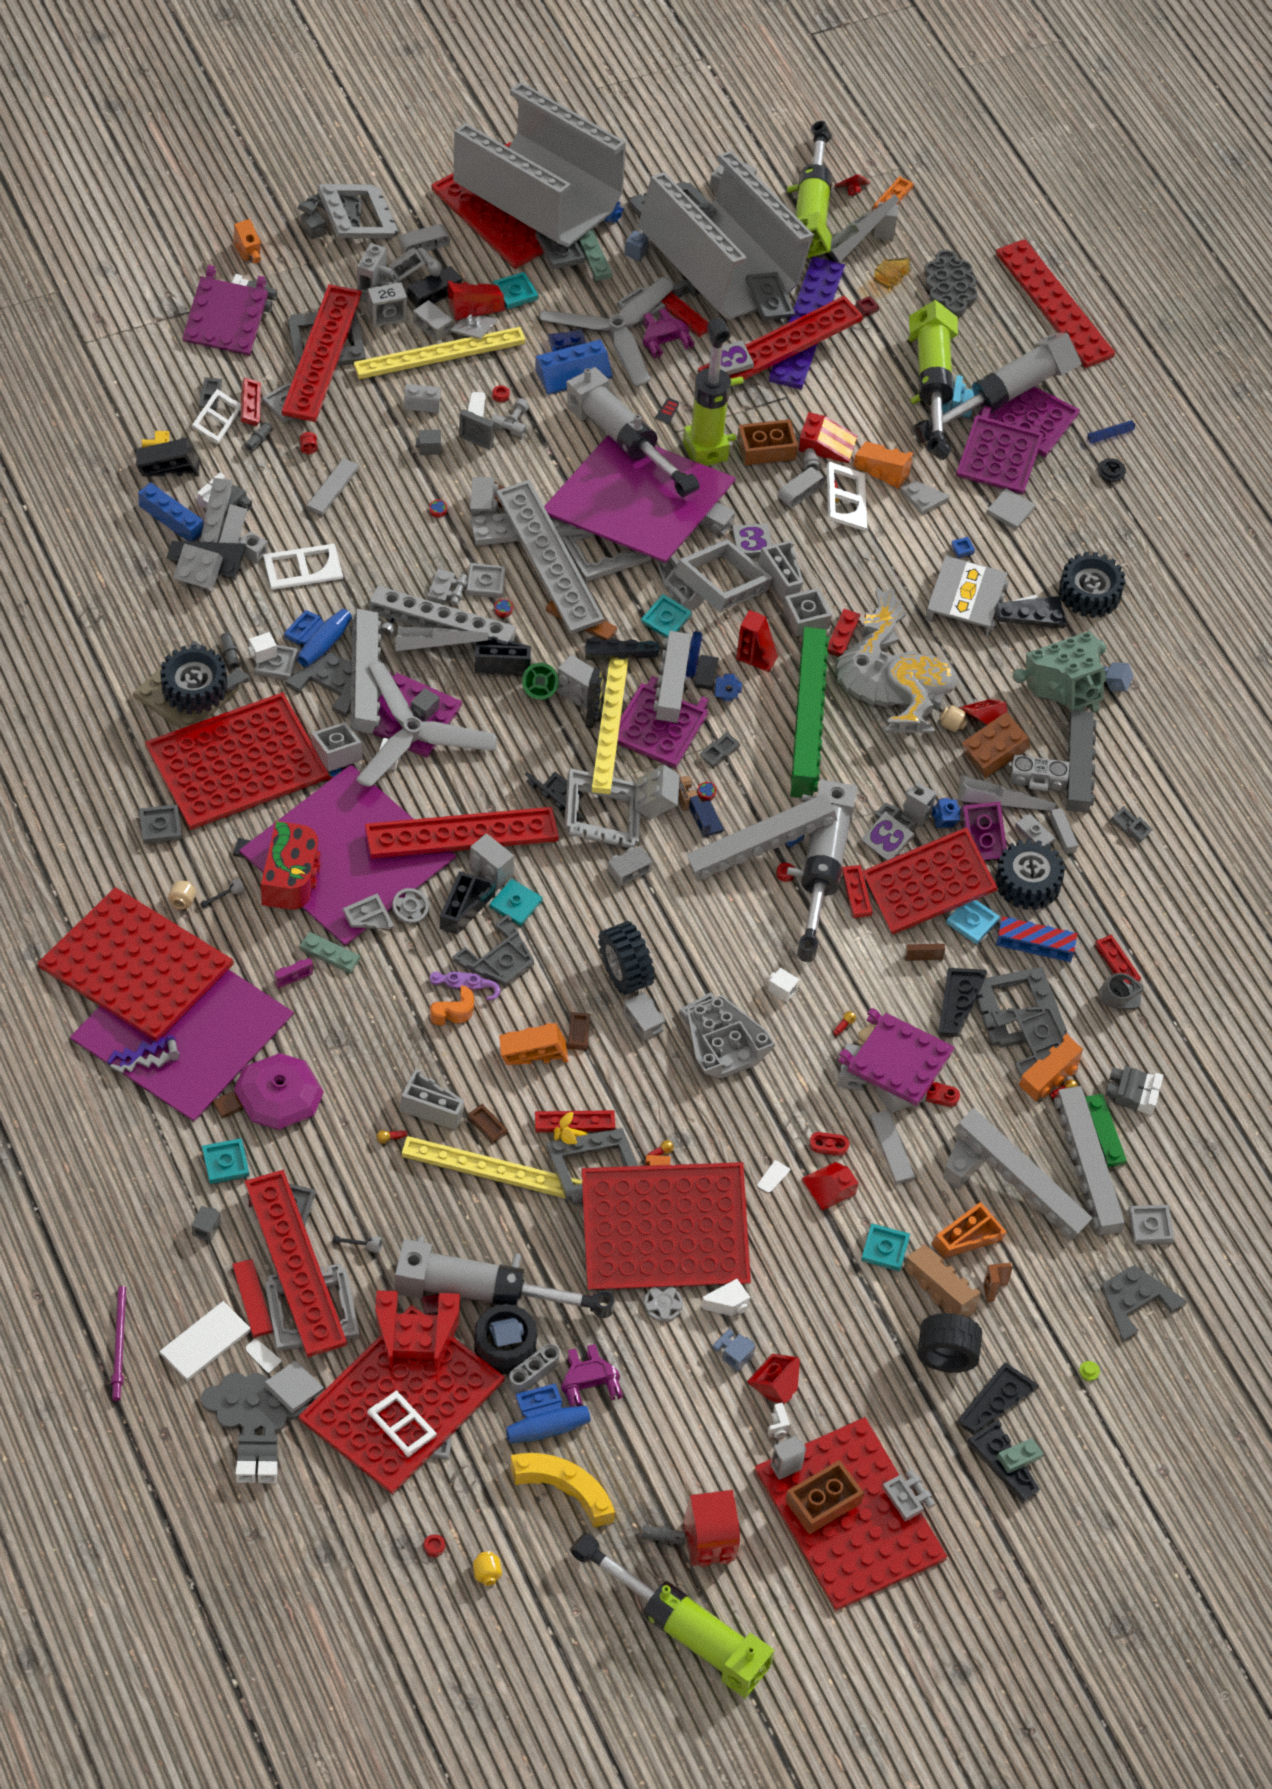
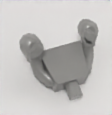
M411 248L391 262L389 268L394 272V276L389 278V281L392 284L400 283V280L425 263L432 276H439L442 272V266L424 248Z

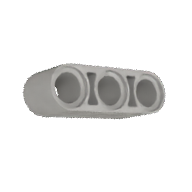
M442 224L408 232L399 238V243L404 253L411 248H424L426 251L447 246L451 241L449 234Z
M810 467L779 490L777 497L790 508H793L824 485L826 478L813 467Z
M547 1344L514 1368L509 1376L510 1390L515 1394L525 1392L553 1371L559 1364V1348L554 1344ZM552 1355L554 1358L549 1359L546 1356ZM536 1367V1368H538L539 1370L534 1371V1370H531L530 1368ZM520 1379L523 1382L517 1383L514 1380Z

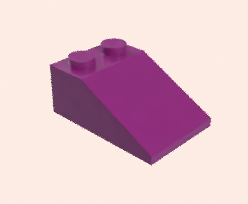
M1001 802L962 806L960 808L962 828H968L983 860L999 859L1000 855L1002 856L1003 850L1007 849Z

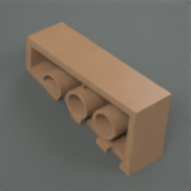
M924 1244L909 1254L904 1265L906 1272L918 1281L919 1286L931 1295L933 1302L936 1305H940L945 1313L968 1317L976 1311L981 1292L976 1288L972 1290L968 1286L969 1282L964 1277L959 1279L954 1268L943 1265V1259L931 1248Z

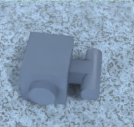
M634 230L626 240L625 255L639 262L648 252L649 238L643 231L639 233Z
M1112 662L1110 668L1103 666L1106 672L1105 682H1107L1109 690L1127 692L1134 677L1129 663Z
M515 1318L490 1323V1335L493 1336L494 1344L497 1347L522 1341L521 1335H524L523 1326Z
M728 1329L712 1345V1348L717 1352L722 1347L725 1348L722 1360L739 1372L754 1356L755 1345L751 1339L743 1337L741 1334L732 1341L731 1337L734 1333Z

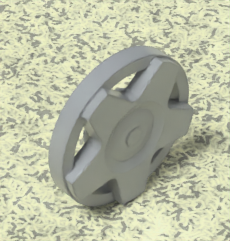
M412 888L399 891L392 902L394 914L400 921L405 923L420 922L426 916L429 908L425 895ZM406 893L405 898H399L400 895ZM415 894L418 895L421 899H416ZM425 908L424 913L421 914L420 910Z
M672 1286L652 1287L645 1296V1310L656 1321L668 1322L674 1320L682 1311V1297L676 1288ZM651 1295L653 1300L648 1302V1299ZM658 1311L660 1316H657L652 1312ZM670 1311H676L673 1315L669 1316Z

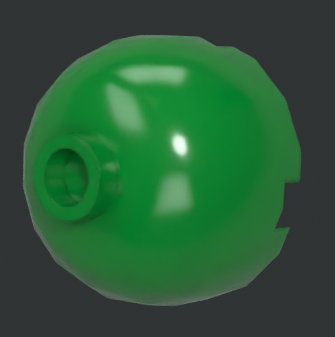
M535 663L524 671L522 686L530 697L546 699L557 691L559 676L551 665Z

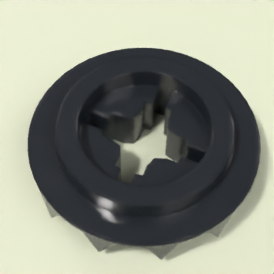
M1108 458L1099 463L1098 472L1100 477L1105 478V481L1109 479L1113 483L1115 480L1120 481L1121 478H1124L1126 467L1121 461Z

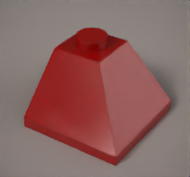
M994 698L958 707L965 711L966 715L985 726L1004 713H1008L1006 702Z
M837 1162L801 1178V1181L822 1211L856 1195L859 1183L847 1166Z
M772 1353L749 1378L747 1383L771 1402L785 1404L791 1400L792 1395L798 1390L800 1359L794 1356Z

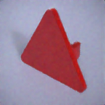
M856 174L835 184L834 187H848V195L854 196L855 193H861L859 185H868L870 181L862 175Z

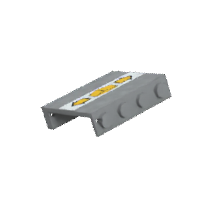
M945 556L927 608L925 620L932 622L936 613L986 627L985 637H988L990 630L994 631L996 625L994 617H997L995 606L997 603L1003 602L1005 597L1003 590L1007 591L1009 580H1006L1008 572Z

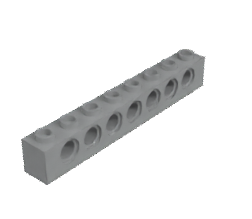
M377 586L370 600V611L377 612L378 616L388 619L394 618L395 621L421 628L488 632V638L495 636L498 637V640L507 643L509 640H515L516 626L389 588Z

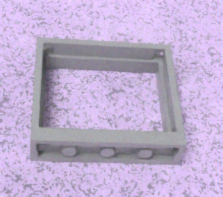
M728 539L718 542L711 547H706L704 550L695 552L690 556L681 558L677 563L678 566L675 574L719 612L767 592L773 579L772 576ZM723 556L751 581L723 593L701 574L696 567Z

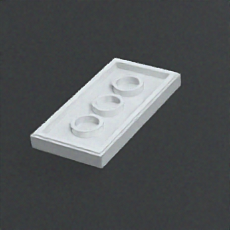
M222 1301L160 1350V1355L188 1382L251 1332V1328Z

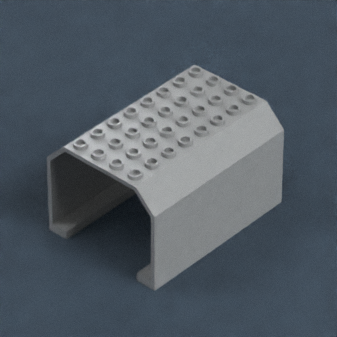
M520 82L510 89V95L518 99L517 134L509 148L466 122L454 131V182L555 242L569 247L613 212L623 193L626 142Z
M732 150L719 154L717 157V161L724 167L716 198L711 203L716 209V216L708 217L663 172L651 176L638 227L727 320L758 310L745 280L748 274L778 272L788 295L799 283L814 235Z

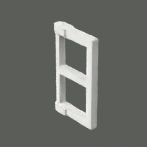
M217 389L191 427L214 444H219L241 411V404ZM217 397L236 409L229 420L210 408ZM206 413L225 425L218 436L199 424Z
M397 1390L367 1411V1414L376 1421L407 1457L414 1454L419 1448L437 1436V1433ZM397 1400L409 1415L390 1428L378 1413ZM412 1420H415L427 1434L407 1447L395 1433Z

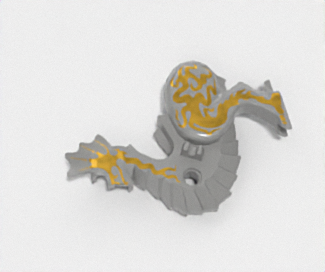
M877 587L875 593L878 600V608H874L873 613L865 612V621L862 629V636L864 638H862L861 642L853 645V648L845 650L843 655L836 661L835 674H837V683L842 686L846 694L850 693L858 700H863L872 706L876 704L892 707L898 704L903 708H907L899 716H893L887 720V724L890 725L886 727L885 733H934L935 729L924 721L923 718L932 713L933 709L937 711L940 709V704L945 694L952 692L956 687L957 674L947 662L933 655L915 654V651L888 655L881 651L888 646L898 643L899 638L894 632L895 625L906 616V611L901 609L902 601L895 599L893 588L883 592Z

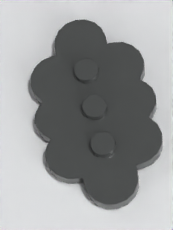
M940 250L937 252L935 260L925 265L924 274L927 277L925 286L930 291V301L937 300L955 316L963 315L966 312L967 305L975 303L978 295L975 289L976 278L972 275V265L968 261L958 260L957 255L951 250Z
M230 1373L222 1379L221 1386H210L201 1395L203 1408L207 1412L217 1414L219 1425L228 1430L252 1426L256 1432L261 1428L263 1429V1427H274L275 1433L285 1427L287 1420L298 1419V1416L306 1409L305 1404L291 1413L264 1386L265 1381L268 1379L260 1373H252L247 1377L240 1373Z

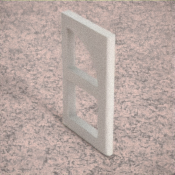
M828 462L826 465L828 520L867 531L865 473ZM834 473L855 479L857 495L834 488ZM835 497L857 504L856 511L850 514L836 513Z
M335 544L263 554L271 590L343 579ZM329 552L326 565L320 571L309 575L304 556ZM297 557L301 576L277 580L272 561Z

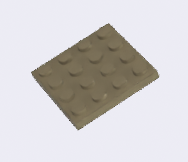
M160 667L133 692V697L181 729L208 719L239 691V685L232 691L228 690L225 693L224 700L219 699L220 705L217 707L212 705L211 711L207 712L206 709H202V714H197V710H192V714H187L186 709L179 712L177 711V706L172 708L169 705V701L166 702L164 699L160 670L162 669Z

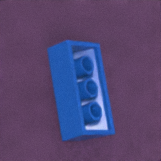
M601 339L536 356L535 371L547 395L567 390V381L584 373V370L587 368L592 369L596 367L608 379L612 378L608 353Z

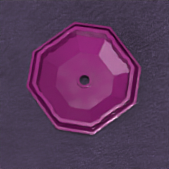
M277 1053L244 1066L234 1088V1092L251 1122L276 1130L315 1116L324 1093L307 1061L282 1053Z

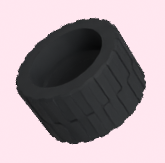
M498 1304L488 1308L480 1315L475 1327L474 1351L477 1356L502 1375L510 1374L514 1368L536 1352V1323L525 1309L516 1305ZM515 1318L518 1323H522L524 1331L522 1336L525 1342L514 1350L504 1351L496 1349L486 1340V1337L490 1334V1323Z
M953 1313L930 1315L921 1323L917 1350L918 1359L924 1365L941 1372L961 1373L972 1370L979 1364L982 1328L977 1322L963 1315Z

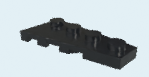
M172 541L167 559L178 562L184 544L220 554L223 560L218 574L236 579L247 544Z
M1060 596L1001 602L995 606L998 622L1064 628L1066 626Z
M598 637L586 638L585 660H592L594 656H600V660L608 659V656H617L619 659H626L629 655H633L635 658L659 657V643L654 641L637 642L633 639L620 641L616 638L608 640Z
M594 668L588 688L585 727L593 729L594 723L599 721L601 714L599 710L603 701L602 684L604 678H602L601 669Z
M948 968L939 1036H960L987 976V970Z
M1004 1362L961 1415L957 1424L975 1435L1036 1391L1039 1385Z
M998 1419L969 1438L967 1444L1024 1504L1037 1495L1040 1489L1027 1467L1007 1473L998 1460L997 1455L999 1452L1012 1447L1011 1439L1008 1434L1003 1432L1002 1424Z

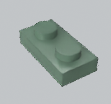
M1030 1438L999 1452L997 1458L1007 1473H1011L1042 1459L1044 1454L1034 1439Z

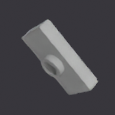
M1031 814L1016 822L1015 827L1027 839H1032V843L1036 844L1037 840L1042 841V846L1045 847L1046 844L1050 845L1055 841V838Z

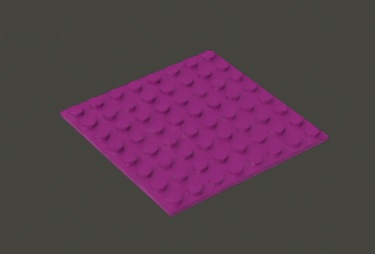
M607 435L547 502L544 508L550 517L666 563L736 481V477L655 446V449L677 470L687 475L693 474L697 478L700 486L699 490L682 498L675 489L674 480L648 456L640 460H633Z
M349 765L277 820L306 825L316 832L318 836V851H321L320 873H317L316 876L317 887L312 889L310 900L302 908L344 946L367 928L350 927L342 911L343 908L378 893L386 911L389 912L392 909L393 899L399 891L407 888L418 889L456 858V855L449 851L371 859L365 833V824L411 820L413 818L374 784L370 787L360 784L356 780L360 772L352 765ZM275 823L239 850L262 873H264ZM406 893L400 895L399 898H405Z
M228 970L162 1036L163 1038L170 1035L175 1037L179 1059L175 1061L168 1060L159 1068L154 1063L149 1068L137 1063L132 1072L125 1069L123 1075L195 1122L213 1100L242 1071L243 1067L258 1054L294 1015V1012ZM100 1006L70 1036L72 1041L107 1064L114 1050L123 1054L126 1047L136 1052L142 1041L150 1045L154 1041ZM165 1045L163 1050L158 1047L155 1055L145 1050L142 1057L146 1060L149 1054L160 1059L163 1051L169 1054V1047ZM116 1057L112 1064L120 1066L121 1059ZM128 1057L125 1062L129 1064L131 1059Z

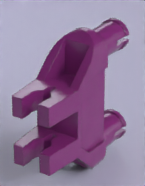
M666 308L659 310L661 315L658 317L659 321H655L651 313L644 314L645 321H643L646 332L643 338V345L649 348L654 358H657V356L659 358L663 355L659 344L680 339L685 349L694 346L695 343L689 335L690 329L684 322L671 317Z
M596 1344L587 1346L589 1361L580 1362L576 1348L568 1350L567 1359L570 1369L563 1380L561 1390L567 1394L570 1407H575V1405L583 1406L578 1390L603 1384L607 1385L611 1400L615 1401V1396H617V1400L623 1397L618 1382L620 1380L619 1371L600 1358Z

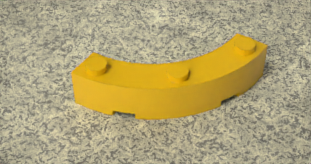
M522 1453L511 1455L510 1468L515 1485L541 1484V1482L554 1485L555 1488L575 1497L582 1504L581 1506L590 1518L593 1528L614 1523L615 1510L607 1493L593 1476L578 1465L547 1454Z

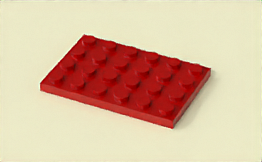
M967 827L862 871L892 935L998 891Z

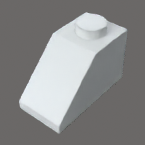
M735 1279L703 1296L701 1307L703 1310L733 1316L737 1313L742 1314L748 1309L751 1297L739 1280Z

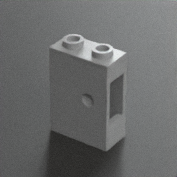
M370 243L357 266V290L362 291L360 300L362 302L368 303L369 288L392 284V282L386 280V277L393 278L394 272H392L391 268L386 267L387 248Z

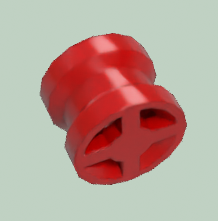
M305 432L300 435L302 453H315L318 450L317 435L313 432Z

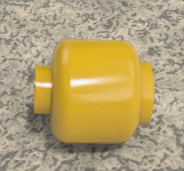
M482 1552L474 1559V1576L478 1582L483 1583L485 1586L494 1585L501 1578L500 1558L494 1555L493 1552Z

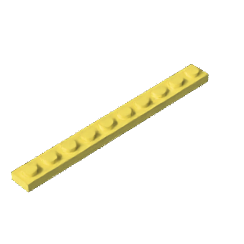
M521 327L485 334L481 340L469 337L354 362V368L358 379L518 346L525 344L526 339Z
M610 657L592 784V792L611 794L628 658Z
M407 1136L402 1150V1157L565 1198L555 1173ZM571 1178L573 1185L582 1184V1180Z

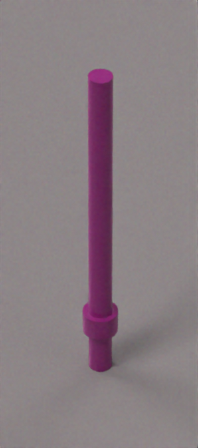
M125 1286L118 1287L114 1372L111 1375V1385L113 1386L112 1400L114 1401L121 1399V1386L124 1383L122 1362L126 1304Z

